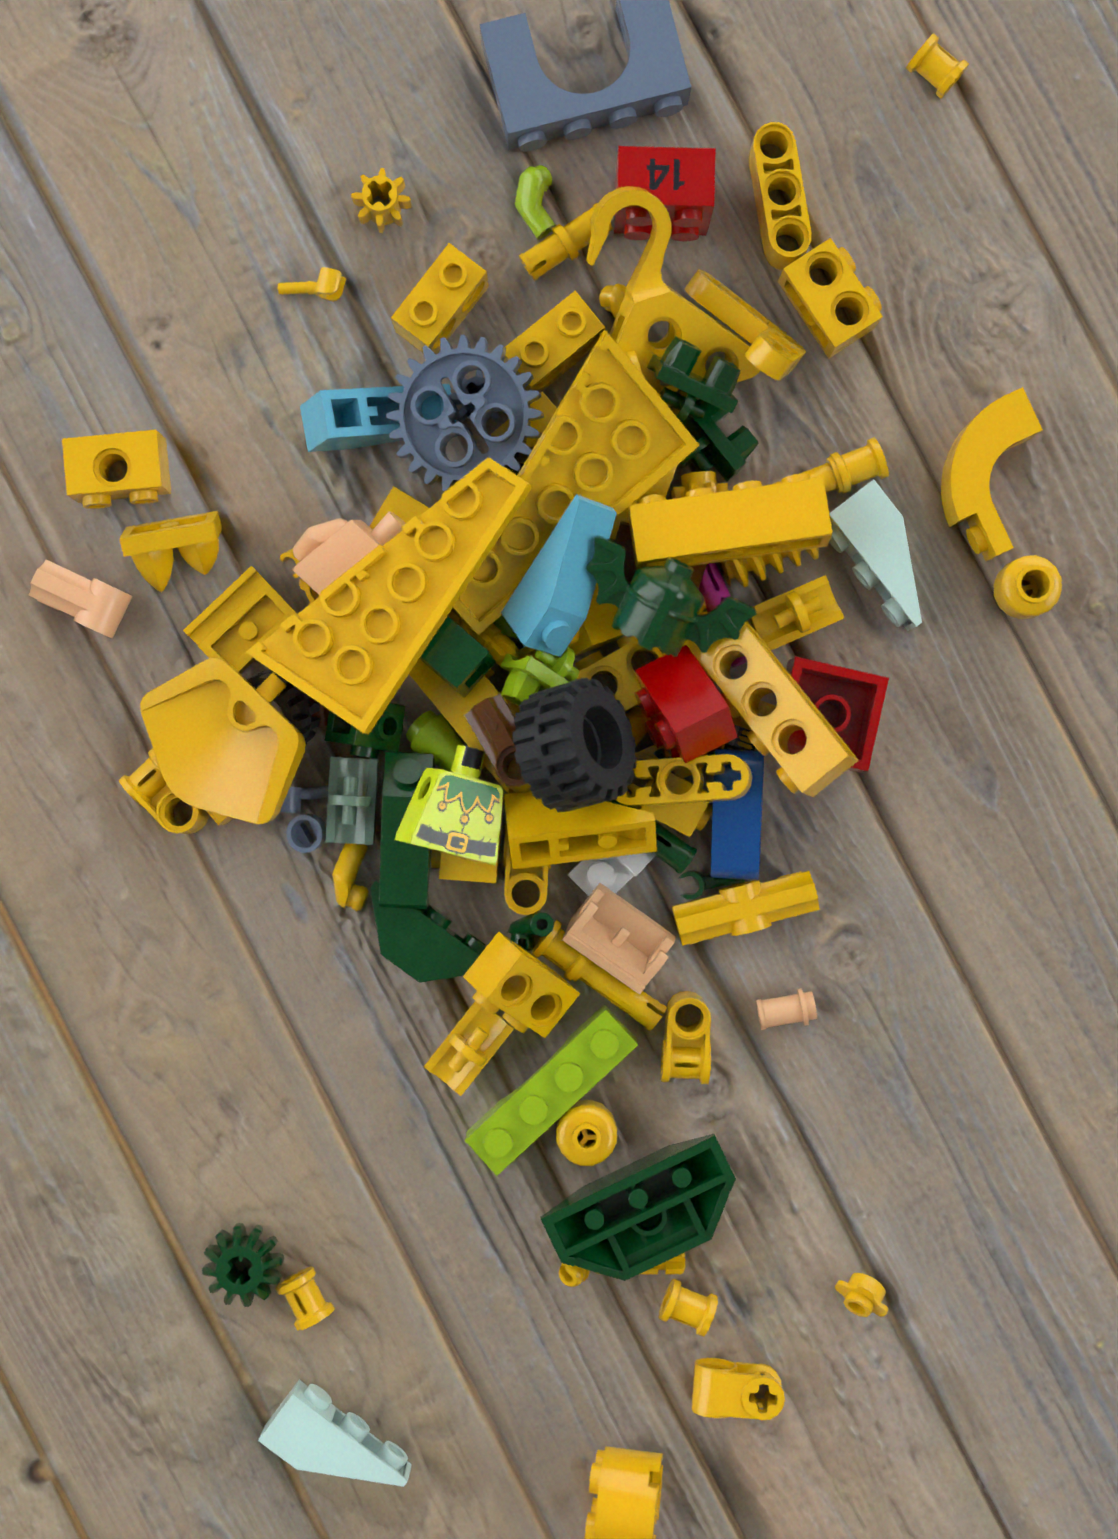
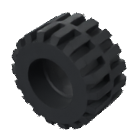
M581 678L529 695L528 699L522 701L519 706L520 712L516 713L514 719L516 731L513 732V743L516 745V753L514 754L517 764L519 763L521 767V776L525 784L528 783L530 785L531 793L536 799H542L544 806L549 809L556 808L557 812H567L614 800L627 792V785L632 784L634 778L633 769L636 768V743L632 735L630 720L624 713V707L619 700L615 699L614 693L607 686L603 687L601 682L595 679Z

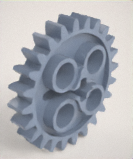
M465 335L460 336L458 348L453 349L445 337L441 338V353L435 354L426 345L423 346V354L426 361L422 364L409 358L407 362L414 373L411 377L397 374L395 377L405 387L403 393L395 392L388 395L390 399L400 404L399 410L386 414V418L400 424L399 428L389 433V438L405 441V444L397 451V456L400 458L415 457L408 470L416 474L426 468L424 483L430 486L441 476L442 491H447L456 481L462 479L488 457L505 468L509 466L513 470L520 472L522 467L516 458L519 454L529 456L532 452V449L525 444L527 438L535 439L540 438L542 435L535 428L530 427L531 421L544 418L542 411L530 407L531 403L541 398V393L536 390H525V387L534 379L533 375L530 372L516 375L522 363L520 358L515 356L504 363L506 348L502 344H499L490 354L488 353V340L485 337H480L475 349H472L469 339ZM473 370L484 372L485 384L483 389L476 394H466L462 387L464 376ZM444 378H449L461 403L470 410L476 409L470 417L489 447L487 453L484 454L480 451L473 434L467 426L461 422L455 423V420L460 417V412L442 385ZM432 395H440L444 402L442 413L435 419L426 420L422 414L424 400ZM498 411L507 413L510 419L508 430L501 436H490L486 429L488 418ZM463 436L468 443V452L462 460L451 462L446 455L447 443L454 437Z

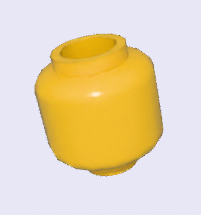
M1037 555L1022 556L1006 564L998 572L994 582V597L999 608L1008 616L1017 619H1032L1050 611L1059 601L1062 592V578L1057 567L1048 559Z
M579 1100L557 1120L556 1142L560 1152L570 1162L579 1166H594L605 1161L613 1153L617 1143V1126L612 1113L603 1104L594 1100ZM587 1129L592 1130L594 1133H588ZM580 1131L583 1134L581 1140L577 1138Z

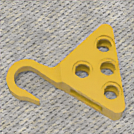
M633 186L617 188L605 195L595 207L590 222L591 238L586 261L591 266L594 265L609 234V225L613 216L620 209L631 205L641 206L647 209L652 219L650 238L626 286V294L609 335L625 354L635 351L642 375L658 395L664 387L674 392H677L678 388L672 385H660V380L655 377V372L648 369L647 366L653 354L662 358L675 336L692 343L701 350L691 372L704 377L707 372L705 364L708 357L715 352H724V359L735 364L741 370L737 383L755 377L761 370L745 357V353L751 345L667 286L662 280L661 268L671 236V220L664 204L647 190ZM667 321L668 332L665 337L659 341H649L648 331L650 327L656 322Z

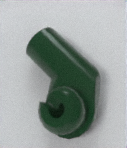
M537 911L534 914H529L513 921L507 933H511L510 939L525 950L531 951L535 946L534 935L542 937L550 934L554 927V921L549 914Z

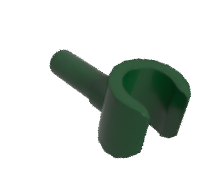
M696 870L686 871L678 878L693 876L698 880L699 890L696 893L681 894V897L690 900L698 898L707 889L745 883V880L711 878V875L703 876Z

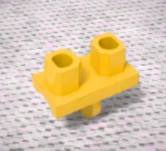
M826 575L753 606L756 610V615L751 617L750 621L754 630L772 651L844 619V615L834 598Z
M474 1001L426 1062L424 1068L444 1081L458 1095L462 1096L511 1034L514 1027L497 1013L495 1015L490 1013Z

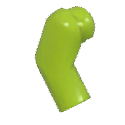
M542 165L529 166L521 173L515 199L517 211L537 240L549 235L552 232L551 228L556 226L542 206L544 192L552 185V174L547 167Z

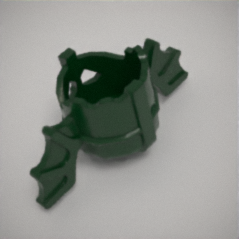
M600 535L594 537L595 552L586 569L595 577L598 583L599 591L596 602L597 604H613L618 607L611 626L616 630L621 628V633L627 637L635 636L641 647L650 651L653 648L659 647L663 654H671L674 657H678L685 640H691L699 647L701 652L705 653L711 644L719 639L730 638L737 640L743 624L756 615L754 607L730 596L726 597L707 614L698 615L704 603V597L691 580L695 569L675 558L668 557L664 566L639 568L635 572L631 583H629L624 575V547Z

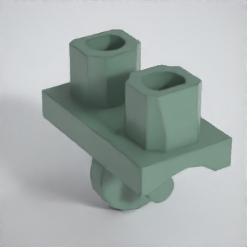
M330 757L326 842L375 844L379 759Z

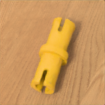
M595 203L593 207L565 226L560 225V223L551 228L553 234L526 252L518 255L522 264H525L524 267L533 281L538 280L540 276L567 258L573 261L580 256L578 251L590 243V222L593 211L598 203ZM611 223L609 225V232L613 230Z

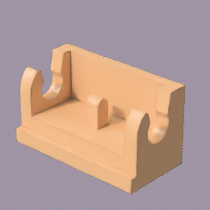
M599 883L571 917L562 940L640 995L646 985L667 961L669 956L666 953L675 943L676 936Z

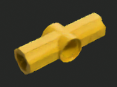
M809 870L779 876L776 879L764 882L752 880L742 884H735L720 889L718 894L671 906L682 946L707 939L710 940L729 933L731 936L752 933L772 926L771 922L820 910L816 887Z

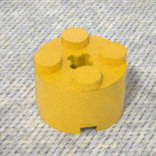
M606 1446L605 1450H597L595 1463H592L589 1480V1493L597 1494V1498L593 1497L591 1512L587 1514L585 1539H656L657 1535L654 1534V1524L656 1525L657 1520H659L663 1453Z

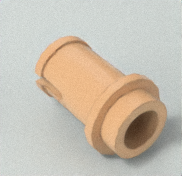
M802 988L797 989V994L756 1000L761 1030L797 1022H803L804 1026H808L810 1020L817 1019L812 991L803 993Z

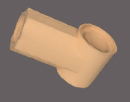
M45 560L37 568L30 583L31 589L29 596L37 599V601L75 617L73 621L112 639L133 597L95 578L91 581L49 560Z

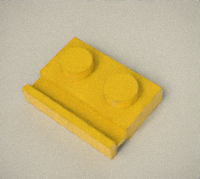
M250 566L183 631L208 658H220L232 665L241 674L256 660L247 654L246 651L257 642H263L281 628L280 624L293 613H298L253 566Z

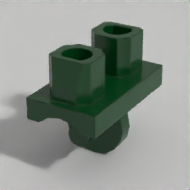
M675 336L662 358L653 354L647 366L648 369L655 372L657 379L678 388V391L674 392L664 387L659 396L666 404L670 405V409L681 423L685 421L688 415L700 420L704 417L707 407L696 402V397L732 414L738 403L732 392L741 370L735 364L719 356H714L704 377L691 372L701 350L692 343Z
M696 399V402L707 407L704 417L700 420L688 415L682 424L700 446L683 459L678 466L684 468L692 461L700 471H709L714 466L725 481L728 482L746 464L745 460L759 444L758 440L743 425L726 437L717 426V423L725 418L729 412L701 399Z

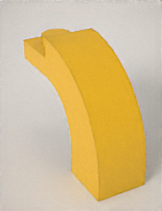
M1023 387L995 400L974 417L956 437L943 467L941 499L949 527H952L960 522L967 521L969 528L966 529L968 541L976 554L982 553L985 562L1014 548L991 498L990 475L992 468L1001 453L1032 439L1043 430Z

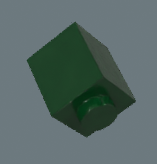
M449 616L446 617L420 656V660L463 698L496 663L491 653Z

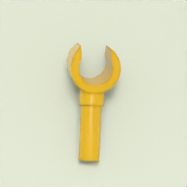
M322 267L317 282L278 283V293L280 295L309 294L328 301H337L343 294L346 278L342 276L339 270Z

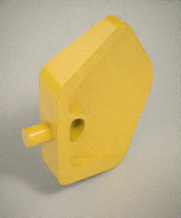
M213 657L202 661L143 696L140 703V712L162 776L176 797L195 808L253 824H265L277 817L306 747L305 738L302 733L270 703L287 686L278 676L272 672L256 689L232 665L220 658Z

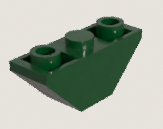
M379 879L375 880L370 887L381 955L419 983L464 976L487 947L485 943L470 933H467L464 938L448 928L452 920L431 905L426 910L379 907Z

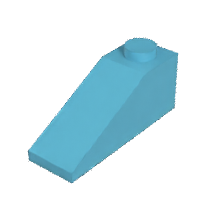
M442 384L449 396L451 394L450 384ZM405 387L320 390L300 405L308 452L347 450L402 441L389 438V433L399 428L400 424L386 418V414L399 410L400 404L388 397L389 393H403ZM432 395L424 400L422 414L426 420L435 419L442 413L444 402L440 395Z
M576 494L517 586L501 614L524 646L561 657L586 620L597 583L595 577L587 571L586 567L592 560L595 552L594 537L600 535L608 540L610 538L617 514L612 507Z

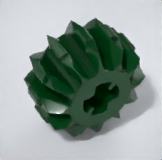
M237 1223L233 1228L232 1235L225 1230L219 1231L215 1236L218 1245H208L205 1249L204 1255L212 1262L204 1265L202 1275L216 1277L209 1286L210 1293H216L221 1288L227 1291L224 1296L225 1305H230L236 1295H240L241 1303L244 1307L251 1306L254 1294L258 1298L266 1300L271 1294L269 1285H278L281 1281L282 1274L275 1268L283 1264L285 1260L284 1255L281 1253H270L278 1242L275 1236L269 1237L265 1242L259 1239L263 1232L261 1225H256L249 1236L243 1223ZM244 1258L251 1261L252 1266L248 1273L247 1267L242 1272L236 1268L235 1263L238 1259L240 1262Z

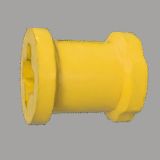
M933 33L913 56L906 70L910 73L917 71L937 89L936 95L942 99L961 77L969 63L965 59L958 61L938 44L939 37Z
M313 1266L294 1273L275 1287L278 1295L285 1296L296 1317L294 1326L297 1331L317 1324L335 1310L332 1302L325 1301L314 1280L316 1271Z
M673 1278L665 1292L659 1311V1320L667 1322L669 1319L695 1328L696 1334L704 1337L714 1319L718 1305V1296L712 1293L704 1296L682 1287L681 1281Z

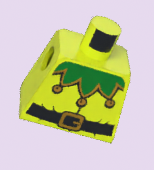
M457 745L451 772L442 769L426 768L400 823L395 840L496 865L504 791L500 785L479 780L486 752Z

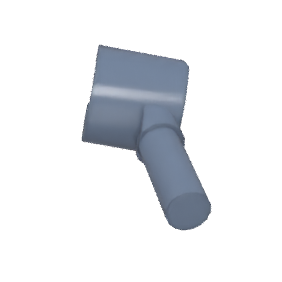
M329 785L313 788L290 787L280 812L300 814L301 799L312 800L328 797Z

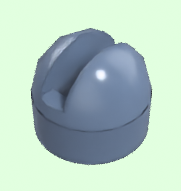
M309 813L293 818L286 830L288 843L293 849L302 853L320 848L326 840V823L320 817ZM308 820L317 837L316 842L304 821Z

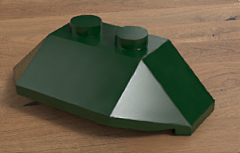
M710 1134L668 1145L581 1187L542 1215L540 1219L561 1263L578 1266L595 1273L626 1281L712 1240L736 1178L715 1134Z

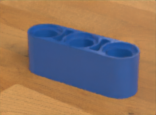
M716 749L715 755L731 754L745 761L752 772V784L749 791L739 799L713 801L711 878L759 880L764 755L756 750ZM731 764L725 765L724 773L714 775L713 782L724 784L726 791L733 790V782L741 780L742 775L734 771Z

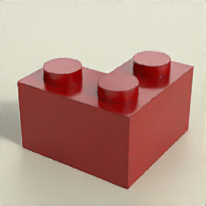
M687 644L682 647L678 657L666 654L635 670L641 689L634 692L645 717L651 718V720L645 722V727L656 748L664 745L672 758H682L684 763H687L738 738L728 704Z

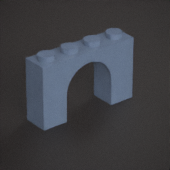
M616 0V13L628 56V63L621 76L613 84L603 90L588 94L563 90L546 77L537 60L526 13L479 24L481 44L508 150L519 148L521 151H533L543 147L548 140L563 136L567 140H576L589 135L592 129L607 125L614 129L624 128L635 123L639 117L654 113L657 117H667L678 113L683 109V106L688 105L691 84L669 0Z

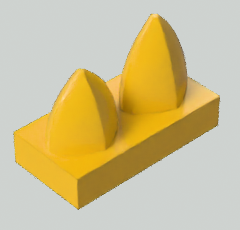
M218 511L127 526L119 540L123 556H131L142 577L151 586L162 592L166 588L172 574L173 548H178L181 556L193 569L203 575L209 573L217 559L219 551L218 538L222 526Z

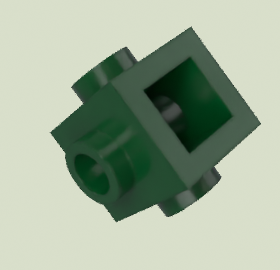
M389 703L369 735L361 732L329 710L324 741L351 745L350 755L378 759L379 750L398 753L406 706Z

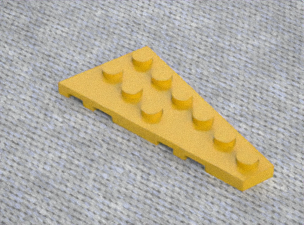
M488 457L445 491L438 502L419 517L414 516L401 527L403 530L383 546L379 544L320 592V596L298 614L293 613L280 624L281 628L263 642H257L246 653L346 722L369 735L519 509L532 486Z

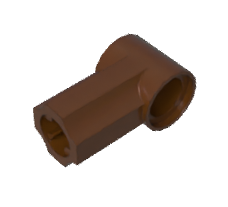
M501 694L486 698L473 706L464 716L493 764L500 780L515 792H529L531 787L528 783L525 784L523 779L513 780L509 778L507 773L508 766L515 758L514 753H516V745L513 743V732L516 731L515 717Z

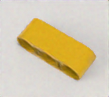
M770 122L760 127L754 136L749 152V168L764 255L772 267L783 270V268L806 254L811 243L812 232L796 139L788 126L780 122ZM766 144L776 145L781 149L783 156L776 159L769 158L762 153L761 147ZM772 190L785 191L789 195L791 202L786 205H778L769 198L768 193ZM782 235H789L797 241L799 249L785 251L778 246L776 238Z

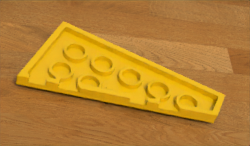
M606 330L601 334L517 475L528 482L532 489L453 607L477 635L481 634L502 616L501 612L576 494L612 507L617 512V517L700 446Z

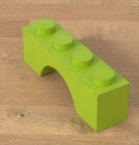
M603 1004L568 1037L565 1043L541 1068L516 1090L497 1102L466 1132L464 1141L498 1176L638 1046L636 1037Z

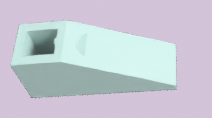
M873 479L829 513L833 532L829 543L839 553L844 550L856 564L852 570L860 583L868 590L874 587L885 601L881 608L888 619L896 627L903 625L909 631L921 624L922 619L904 519Z
M298 1380L271 1416L258 1439L260 1443L296 1470L402 1487L405 1486L409 1479L412 1464L407 1461L408 1456L398 1445L391 1441H385V1443L380 1441L369 1432L370 1428L362 1418L352 1412L343 1413L331 1404V1397L321 1387L315 1384L307 1386L301 1380Z

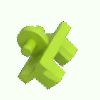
M568 646L561 657L537 650L535 658L525 656L521 660L511 654H506L500 667L508 671L509 675L501 695L513 704L520 706L522 701L528 699L531 694L576 680L579 670L572 666L575 660L574 650Z

